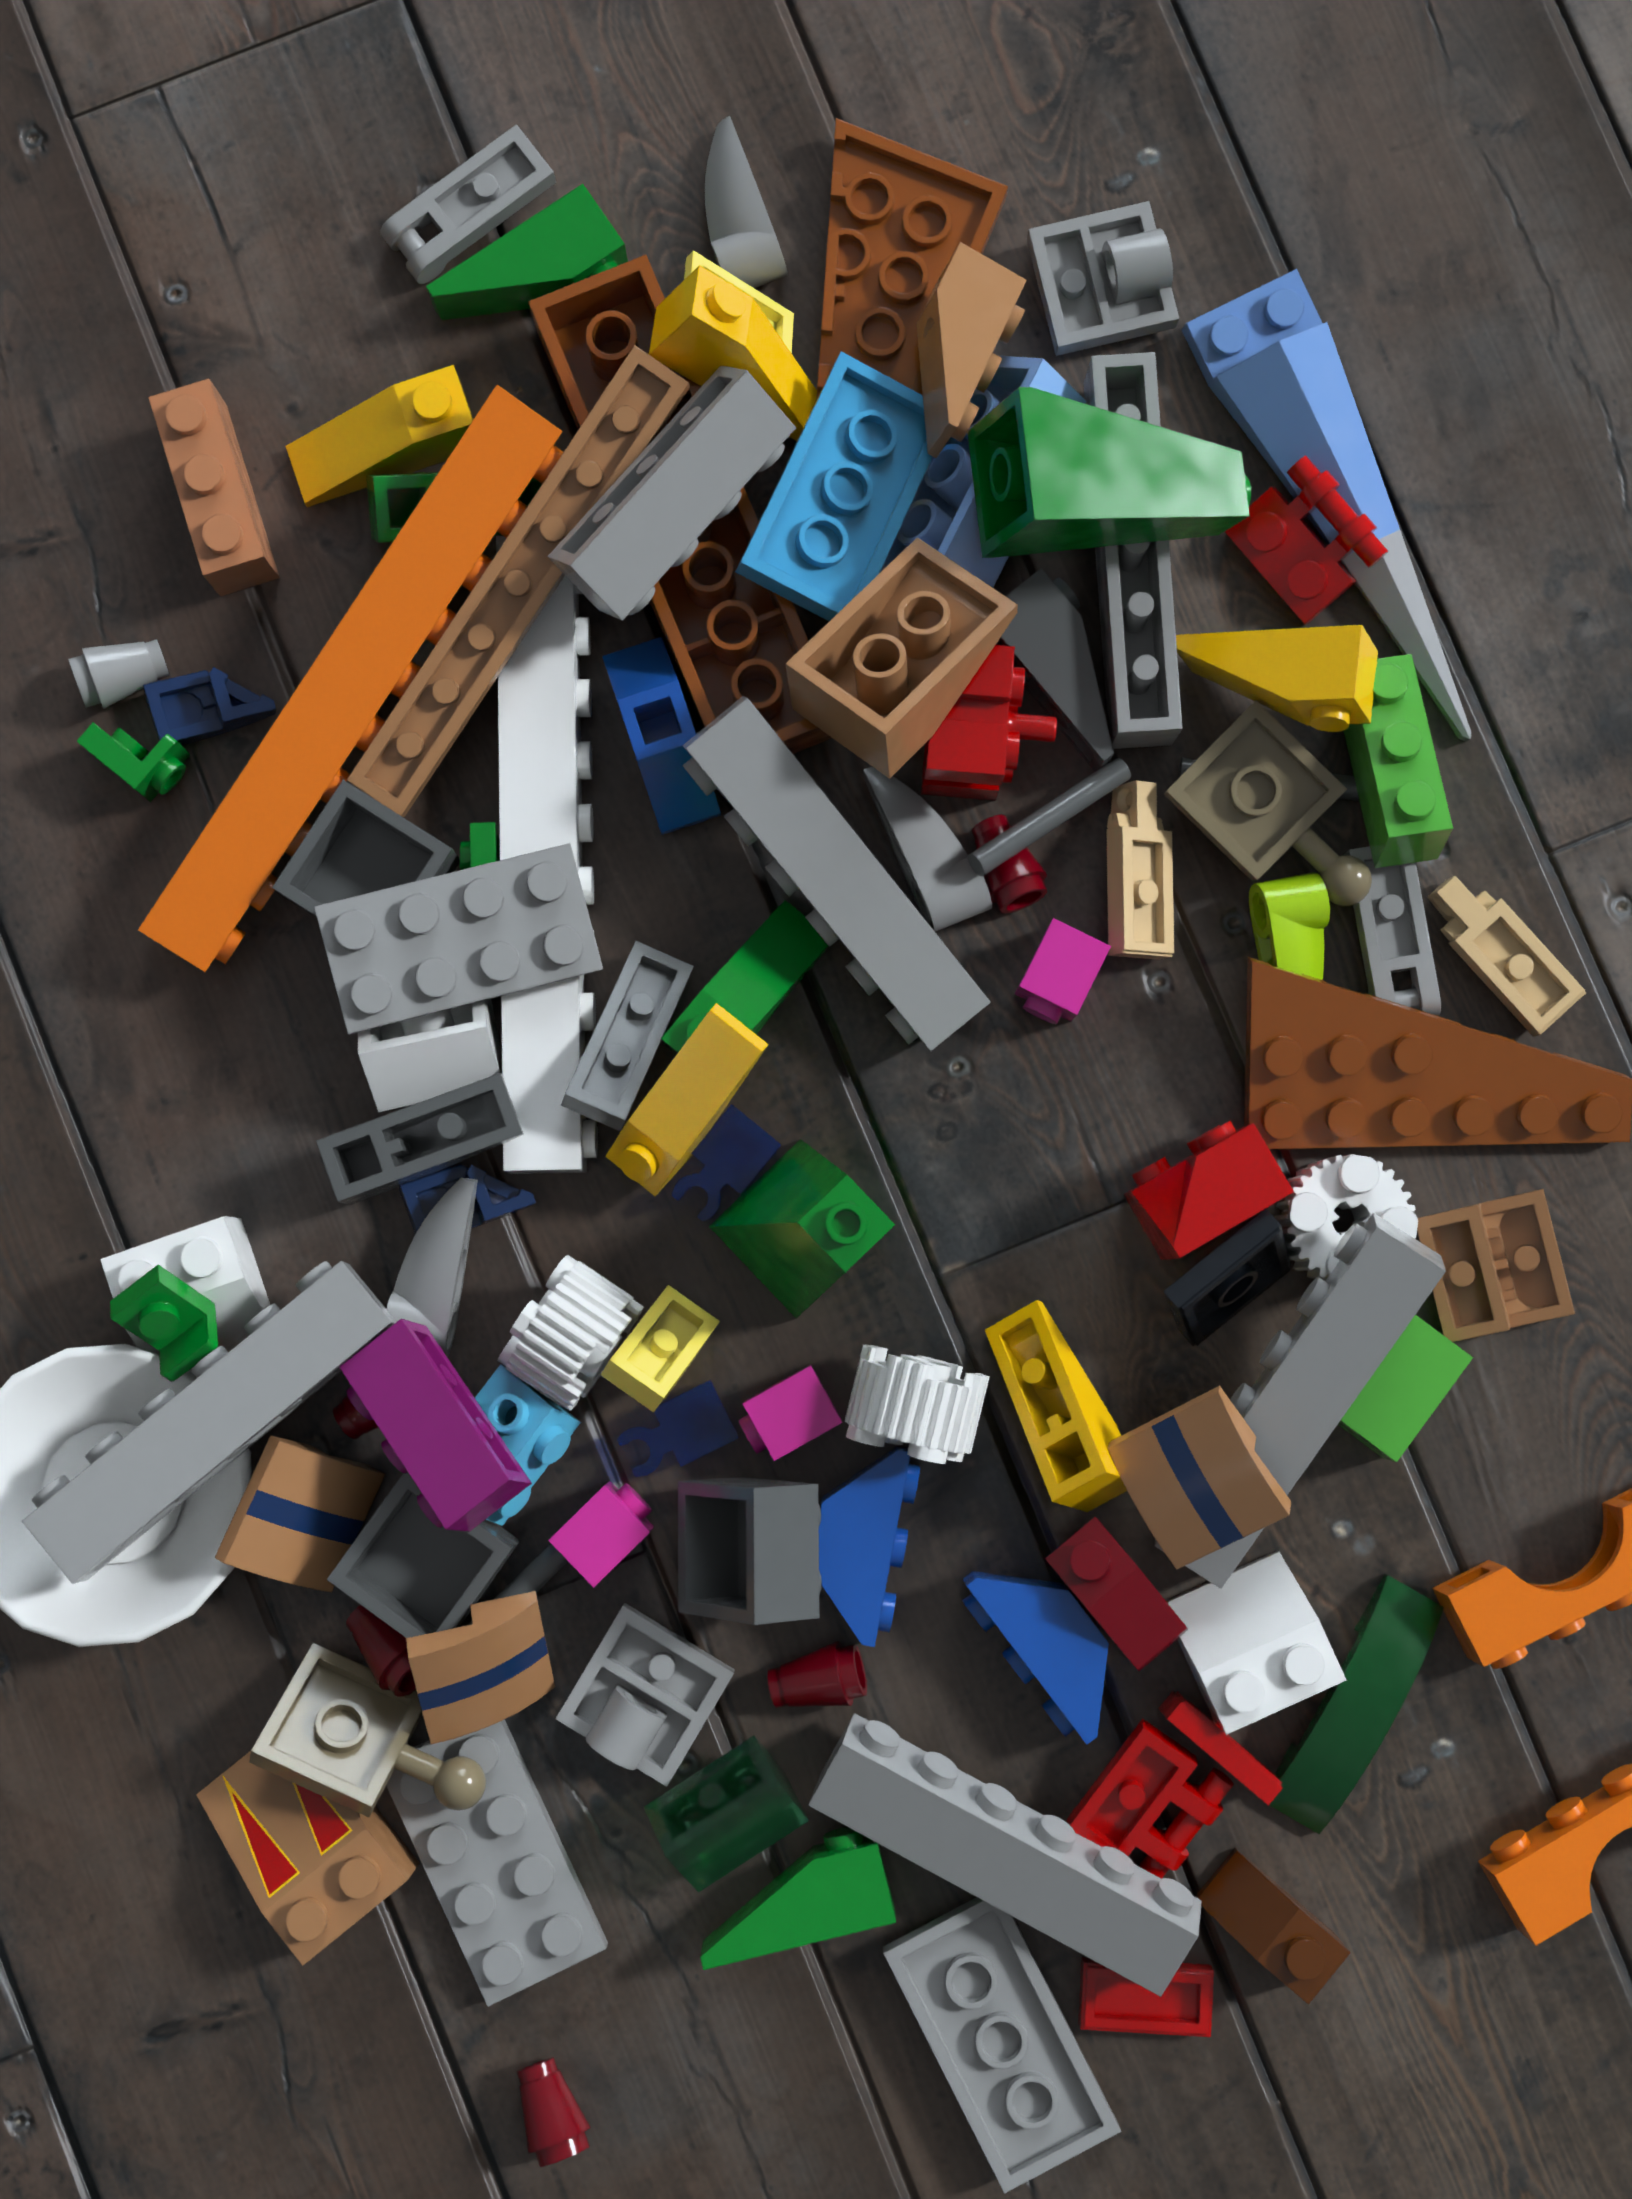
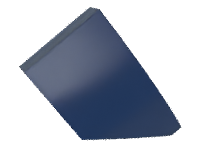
M215 667L210 672L204 670L143 685L144 695L158 741L164 735L169 734L183 746L236 730L276 714L273 699L264 694L261 697L229 680L226 673Z
M460 1164L405 1183L398 1188L415 1234L433 1207L460 1178L478 1179L471 1229L518 1212L536 1203L532 1193L524 1189L519 1190L486 1174V1171L473 1165L467 1168Z

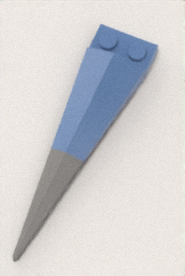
M1295 269L1187 322L1181 330L1208 386L1254 444L1292 497L1295 499L1302 490L1289 477L1287 471L1298 460L1307 456L1321 473L1328 470L1340 484L1336 491L1358 516L1365 513L1375 524L1377 529L1373 533L1386 547L1388 553L1370 568L1365 565L1354 551L1340 563L1356 580L1354 584L1373 609L1402 654H1412L1418 678L1456 736L1463 741L1470 740L1471 729L1328 323H1322L1298 270ZM1317 508L1307 516L1327 545L1339 535Z

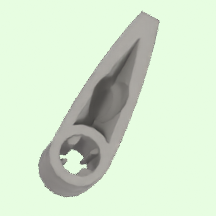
M728 116L721 120L716 127L705 174L707 225L711 246L718 266L749 286L756 288L788 276V271L731 117Z
M874 767L863 769L864 780L918 908L931 928L936 932L992 909L991 896L984 877L979 876L972 869L966 851L938 813L921 796L897 778L892 776L889 779Z
M460 1178L427 1215L408 1248L386 1308L396 1321L405 1319L425 1325L447 1358L453 1344L457 1325L478 1179Z

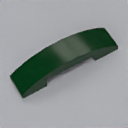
M1384 1574L1354 1629L1359 1632V1635L1341 1666L1346 1681L1328 1689L1298 1746L1291 1743L1275 1772L1276 1777L1282 1782L1281 1786L1283 1789L1269 1806L1318 1834L1323 1831L1358 1783L1392 1726L1431 1645L1444 1609L1443 1606L1391 1576Z

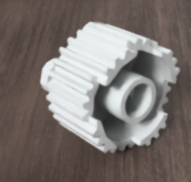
M1355 1154L1326 1158L1310 1163L1308 1167L1296 1171L1297 1177L1288 1179L1294 1192L1286 1196L1284 1201L1277 1202L1276 1207L1282 1211L1281 1215L1274 1217L1281 1223L1289 1260L1295 1261L1293 1268L1296 1271L1308 1270L1307 1277L1309 1278L1319 1277L1324 1281L1327 1280L1340 1261L1334 1257V1252L1340 1240L1347 1232L1337 1233L1332 1224L1333 1221L1340 1218L1334 1212L1337 1206L1342 1210H1351L1354 1217L1353 1224L1357 1223L1363 1227L1372 1213H1375L1415 1239L1418 1227V1218L1413 1212L1416 1210L1415 1205L1407 1204L1406 1200L1412 1195L1410 1192H1402L1401 1187L1404 1184L1402 1179L1394 1181L1393 1175L1395 1171L1392 1169L1383 1171L1382 1162H1376L1371 1157Z
M566 1255L549 1277L545 1285L548 1291L539 1304L531 1300L515 1321L510 1330L513 1336L501 1352L498 1362L506 1366V1370L556 1404L562 1405L571 1411L578 1403L580 1396L586 1397L599 1377H601L600 1374L622 1340L620 1334L623 1331L627 1334L630 1332L644 1306L633 1300V1296L581 1261H576L569 1255Z
M863 1345L845 1417V1422L849 1424L846 1437L853 1441L878 1447H884L885 1442L896 1445H903V1442L909 1443L907 1455L939 1464H946V1460L962 1462L964 1454H969L972 1451L990 1376L981 1373H965L964 1380H962L960 1377L963 1367L957 1364L921 1355L912 1356L901 1354L900 1357L888 1354V1358L885 1361L887 1348Z

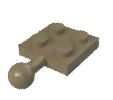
M1257 700L1164 793L1253 883L1292 846L1321 874L1320 876L1327 888L1329 901L1340 906H1351L1362 901L1369 893L1372 877L1368 866L1355 856H1339L1310 828L1347 788Z
M312 1643L253 1746L249 1760L251 1764L366 1817H370L395 1769L433 1786L438 1801L451 1810L460 1811L471 1808L482 1798L486 1787L484 1771L475 1760L464 1756H457L443 1761L408 1745L423 1716L417 1690L409 1695L397 1697L391 1690H382L379 1687L370 1668L315 1643Z

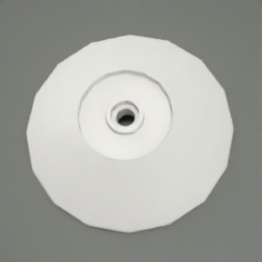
M128 1344L66 1348L13 1374L0 1388V1609L22 1629L77 1647L141 1642L194 1615L234 1569L233 1566L224 1564L214 1557L252 1477L251 1452L249 1448L86 1581L72 1584L22 1523L23 1519L37 1509L31 1500L38 1492L62 1475H65L69 1481L73 1480L91 1465L85 1456L92 1448L114 1432L118 1431L123 1438L144 1422L138 1413L152 1399L169 1388L177 1395L196 1379L191 1370L174 1382H170L160 1375L159 1354Z

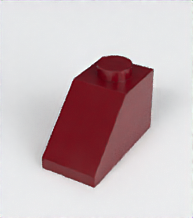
M1096 1517L1091 1519L1045 1558L1138 1671L1142 1670L1188 1630L1140 1568Z

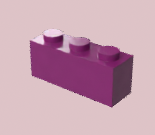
M400 1319L339 1367L351 1384L346 1390L351 1403L363 1417L375 1421L386 1438L381 1443L385 1455L400 1472L410 1474L421 1491L417 1495V1502L423 1513L435 1526L439 1528L444 1526L446 1530L470 1532L532 1484L425 1325Z

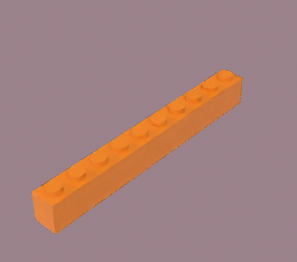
M499 385L495 386L146 916L138 931L204 972L207 971L214 958L223 964L227 963L246 934L236 925L250 905L260 912L275 891L272 887L278 879L271 872L284 852L291 857L294 855L313 826L306 819L318 801L322 800L327 804L342 780L347 782L350 773L341 768V766L355 746L366 752L386 721L376 713L390 693L401 699L421 669L419 665L411 660L425 639L436 646L457 613L447 606L460 586L471 592L491 563L492 559L483 554V551L495 533L498 532L507 538L528 507L518 498L532 477L543 484L564 451L554 444L563 432Z

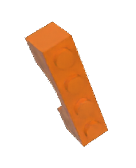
M1632 1488L1602 1503L1603 1531L1600 1543L1590 1561L1573 1576L1550 1584H1532L1520 1579L1506 1566L1487 1560L1432 1588L1440 1605L1444 1607L1443 1611L1468 1659L1482 1667L1489 1664L1493 1669L1507 1667L1523 1659L1528 1654L1525 1646L1547 1635L1550 1640L1567 1637L1586 1625L1583 1617L1603 1607H1606L1608 1611H1614L1632 1604Z
M1632 1764L1620 1766L1609 1772L1601 1780L1603 1787L1585 1798L1570 1797L1555 1804L1546 1812L1545 1816L1548 1820L1527 1832L1522 1829L1514 1830L1501 1836L1490 1846L1492 1853L1478 1861L1517 1930L1535 1946L1592 1913L1590 1879L1595 1861L1602 1849L1612 1838L1632 1827Z

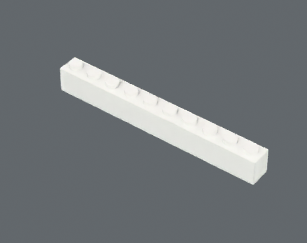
M496 536V552L499 551L507 539L504 536ZM565 576L498 676L500 860L570 843L586 905H593V867H583L582 842H593L592 804H582L581 780H590L593 775L591 741H581V718L591 717L592 693L590 679H580V656L591 654V629L589 617H579V594L583 593ZM584 975L501 996L502 1075L524 1133L520 1137L503 1143V1171L507 1173L587 1172V1158H597V1121L586 1120V1116L561 1106L565 1092L585 1051V1031H594L596 1028L595 993H584Z

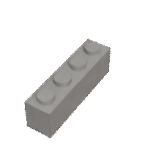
M720 366L547 557L599 611L623 621L627 615L639 612L650 602L656 590L654 585L670 567L679 566L694 553L699 543L697 538L713 520L724 517L735 508L742 496L740 490L756 472L766 470L780 458L785 448L783 442L796 429L795 425L748 370Z

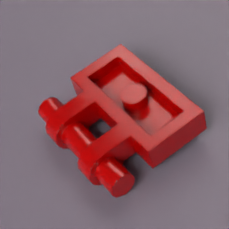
M1304 456L1287 471L1289 477L1302 490L1291 503H1288L1276 487L1271 486L1249 506L1250 516L1226 530L1225 533L1304 624H1309L1356 582L1340 563L1344 558L1354 551L1365 565L1370 568L1388 553V550L1374 535L1373 532L1377 527L1365 513L1358 516L1336 491L1340 484L1330 472L1326 470L1321 473L1310 459ZM1316 508L1339 533L1327 546L1304 521Z
M1142 1718L1069 1815L1067 1823L1076 1834L1101 1847L1109 1846L1116 1848L1127 1856L1131 1854L1135 1847L1139 1848L1147 1854L1139 1864V1867L1162 1879L1169 1869L1177 1871L1189 1856L1186 1847L1204 1824L1210 1826L1215 1822L1224 1809L1221 1801L1234 1784L1227 1775L1216 1768L1209 1772L1200 1785L1191 1784L1187 1779L1198 1766L1196 1755ZM1170 1801L1181 1808V1811L1166 1830L1157 1829L1153 1826V1823Z

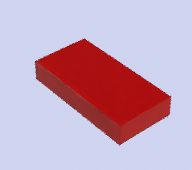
M1172 1691L1158 1708L1167 1720L1268 1806L1283 1789L1281 1786L1282 1782L1271 1770L1230 1735H1226L1216 1723L1178 1691L1176 1693Z
M1081 1957L1079 2027L1081 2030L1211 2037L1214 1970L1209 1964L1182 1963L1160 1997L1088 1957Z

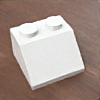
M491 999L358 1032V1055L378 1112L409 1107L498 1073L502 1074L501 1044Z
M223 1216L100 1259L113 1298L159 1264L215 1303L218 1347L224 1346L228 1352L249 1336L244 1330V1326L270 1305L242 1218ZM126 1329L137 1348L159 1354L157 1349Z
M1279 1551L1272 1552L1235 1569L1221 1589L1208 1581L1166 1600L1188 1628L1177 1640L1214 1722L1226 1735L1346 1681L1319 1618Z

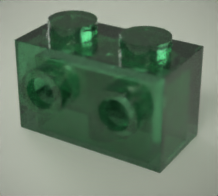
M755 1735L644 1806V1810L665 1857L698 1893L809 1821L785 1772Z

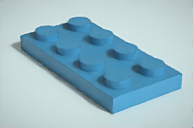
M841 351L735 572L828 621L835 617L880 573L933 456L929 455L927 451L923 395Z

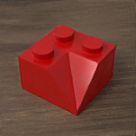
M1231 1120L1218 1125L1188 1142L1187 1146L1192 1155L1170 1166L1164 1156L1131 1175L1137 1186L1123 1195L1161 1260L1183 1257L1294 1192L1254 1123L1237 1130Z

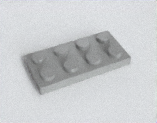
M570 843L314 906L349 1035L603 970Z
M505 1719L479 1731L432 1745L430 1740H427L415 1746L414 1748L443 1761L457 1756L471 1758L481 1766L485 1774L486 1787L482 1798L471 1808L460 1811L451 1810L443 1806L436 1798L433 1786L395 1769L386 1786L487 2006L489 2007L605 1950L608 1945L605 1934Z
M976 1897L883 1946V1954L1004 2194L1121 2132L1120 2126L1013 1916Z

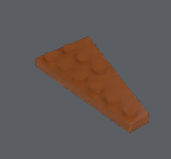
M836 118L817 398L841 351L923 395L916 323L940 274L959 243L962 242L983 254L1006 200L1007 185Z
M1248 957L1244 1126L1254 1123L1269 1149L1630 1142L1632 1079L1625 1074L1555 1052L1550 1053L1504 1036L1476 1030L1443 1017L1366 993L1361 994L1329 984L1318 978L1305 974L1300 975Z

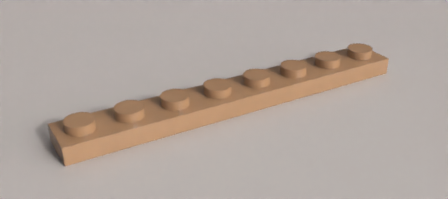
M634 345L347 781L400 816H406L565 577L547 556L662 431L689 390L690 385L688 381Z

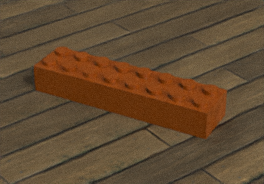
M647 255L528 301L536 331L578 430L634 345L649 354L656 307L665 298ZM677 372L675 373L689 382L690 388L666 425L702 387ZM743 487L740 490L742 493L741 499L735 508L724 517L713 520L698 536L699 543L694 553L679 566L670 567L654 585L656 590L650 600V605L702 729L744 696L752 702L791 753L795 754L832 739V737L792 709L785 663L809 641L793 602L735 572L759 522Z

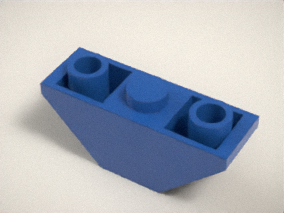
M662 637L602 656L661 834L664 835L721 816L715 792L713 791L706 796L682 766L692 758L683 745L694 737L696 732Z
M898 1446L824 1495L820 1503L819 1571L822 1586L861 1645L875 1647L878 1631L889 1633L891 1629L896 1594L885 1592L890 1566L902 1568L908 1538V1529L897 1528L902 1502L914 1503L920 1474L919 1465L909 1464L908 1448Z
M972 1571L964 1577L963 1581L971 1594L963 1599L962 1602L985 1632L995 1625L999 1628L1011 1644L1002 1654L1026 1685L1033 1678H1037L1051 1697L1041 1706L1061 1733L1066 1737L1076 1730L1087 1745L1097 1738L1109 1643L1063 1583Z

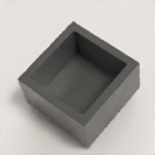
M342 780L272 888L287 900L317 918L314 906L451 873L460 864V858L451 847L350 783Z
M403 1473L327 1578L329 1582L406 1638L460 1627L471 1611L470 1605L477 1603L521 1542L500 1525L488 1520H484L470 1532L446 1530L444 1526L442 1528L435 1526L426 1517L417 1502V1495L421 1491L409 1473Z
M746 1477L678 1481V1612L751 1625L819 1618V1594L822 1579L819 1571L821 1510L818 1503V1484Z

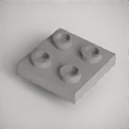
M1149 201L1028 229L1026 240L1056 356L1177 327L1179 315L1171 288L1173 265L1170 247L1164 231L1161 228L1156 229Z
M624 1603L557 1715L556 1720L586 1737V1742L589 1746L606 1759L629 1770L638 1769L667 1787L731 1680L735 1669Z

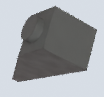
M1040 568L1006 596L1018 604V613L996 645L1015 647L1013 667L1025 668L1024 687L1048 716L1057 718V727L1096 772L1109 763L1114 751L1083 619L1077 611L1080 608V602L1066 582L1058 577L1052 581L1046 572Z
M498 1073L316 1140L337 1202L352 1205L398 1188L405 1183L426 1177L520 1137L524 1133L503 1075Z

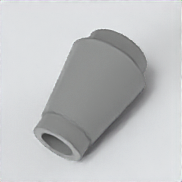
M157 639L149 642L142 641L82 648L83 655L68 659L86 708L101 703L103 709L143 689L144 684L157 682L160 678L170 676Z

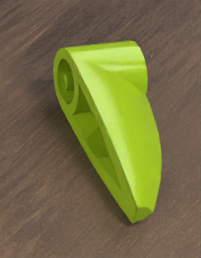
M1316 872L1254 883L1249 891V908L1258 959L1274 967L1323 980L1324 928L1330 920V902L1327 888L1321 876Z

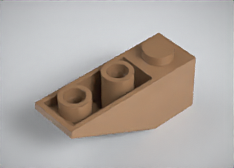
M962 242L959 243L940 274L916 323L927 451L929 455L937 458L950 437L959 442L963 440L979 410L978 406L970 402L975 389L983 393L985 392L1002 361L1000 356L993 353L998 340L1004 344L1008 343L1025 309L1016 305V302L1027 280Z

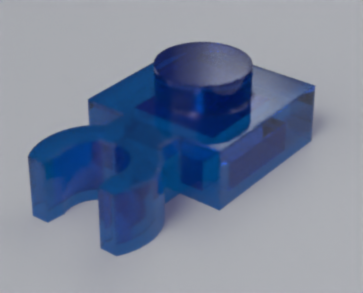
M731 1104L691 1153L705 1165L699 1174H689L681 1178L675 1185L672 1196L680 1201L689 1189L694 1187L703 1188L708 1194V1203L697 1217L703 1222H707L720 1209L722 1189L728 1184L742 1195L782 1145Z
M712 1379L660 1404L654 1412L660 1426L654 1429L645 1426L629 1428L618 1437L617 1441L620 1446H623L632 1440L640 1439L649 1445L650 1457L648 1461L632 1469L635 1477H641L652 1473L662 1462L664 1454L672 1450L682 1467L738 1439L739 1434Z

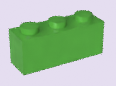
M1412 654L1377 659L1373 687L1374 697L1371 724H1349V727L1343 730L1375 868L1436 860L1440 856L1453 830Z

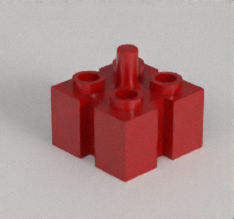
M994 646L935 734L925 743L921 795L996 801L999 787L1002 783H1012L1013 770H1017L1020 739L1046 742L1055 741L1057 732L1056 717L1018 714V707L1022 706L1025 668L1013 667L1014 646Z

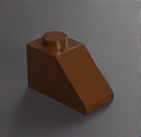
M1234 1848L1195 1896L1202 1900L1201 1906L1235 1940L1308 2005L1351 1953L1330 1928L1236 1848Z

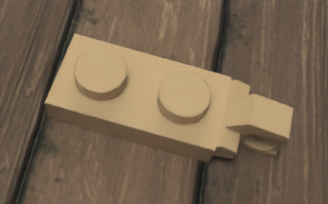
M1135 780L1124 783L1113 790L1111 814H1109L1107 823L1108 945L1111 946L1108 956L1145 959L1170 958L1174 954L1172 831H1165L1162 819L1157 817V784Z
M1456 876L1445 880L1427 897L1444 919L1448 921L1440 929L1450 941L1448 944L1533 1037L1541 1035L1586 994L1585 989L1502 898L1495 900L1486 891L1481 892L1475 898Z

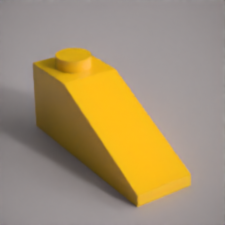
M699 265L656 307L649 349L650 356L700 386L720 366L748 370L795 425L796 429L789 437L796 441L798 440L816 403L817 390L752 296Z
M451 365L386 388L286 445V449L304 503L307 507L367 488L366 475L412 473L446 461L470 426L473 417L455 367Z
M1363 625L1176 635L1177 653L1193 673L1253 701L1257 700L1260 704L1302 724L1326 732L1346 730L1349 724H1371L1378 650Z
M716 1003L629 1118L605 1157L618 1166L627 1177L638 1182L652 1195L656 1196L697 1151L769 1044Z
M1035 1300L985 1329L1051 1501L1089 1512L1126 1492L1127 1489L1108 1451L1109 1442L1121 1436L1118 1426L1043 1302Z

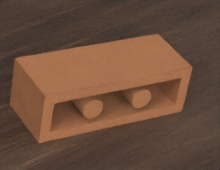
M205 379L148 397L204 578L220 596L279 579L280 576L227 405L211 380Z

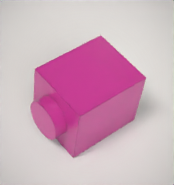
M1053 918L1015 992V995L1026 999L1023 1009L1052 1024H1057L1060 1017L1071 1022L1078 1015L1111 946Z
M811 1364L745 1400L743 1406L748 1415L738 1420L756 1454L768 1449L774 1461L842 1423L841 1417Z
M609 1481L548 1541L594 1588L651 1532L654 1526L646 1517L653 1510L629 1484L625 1483L618 1489Z

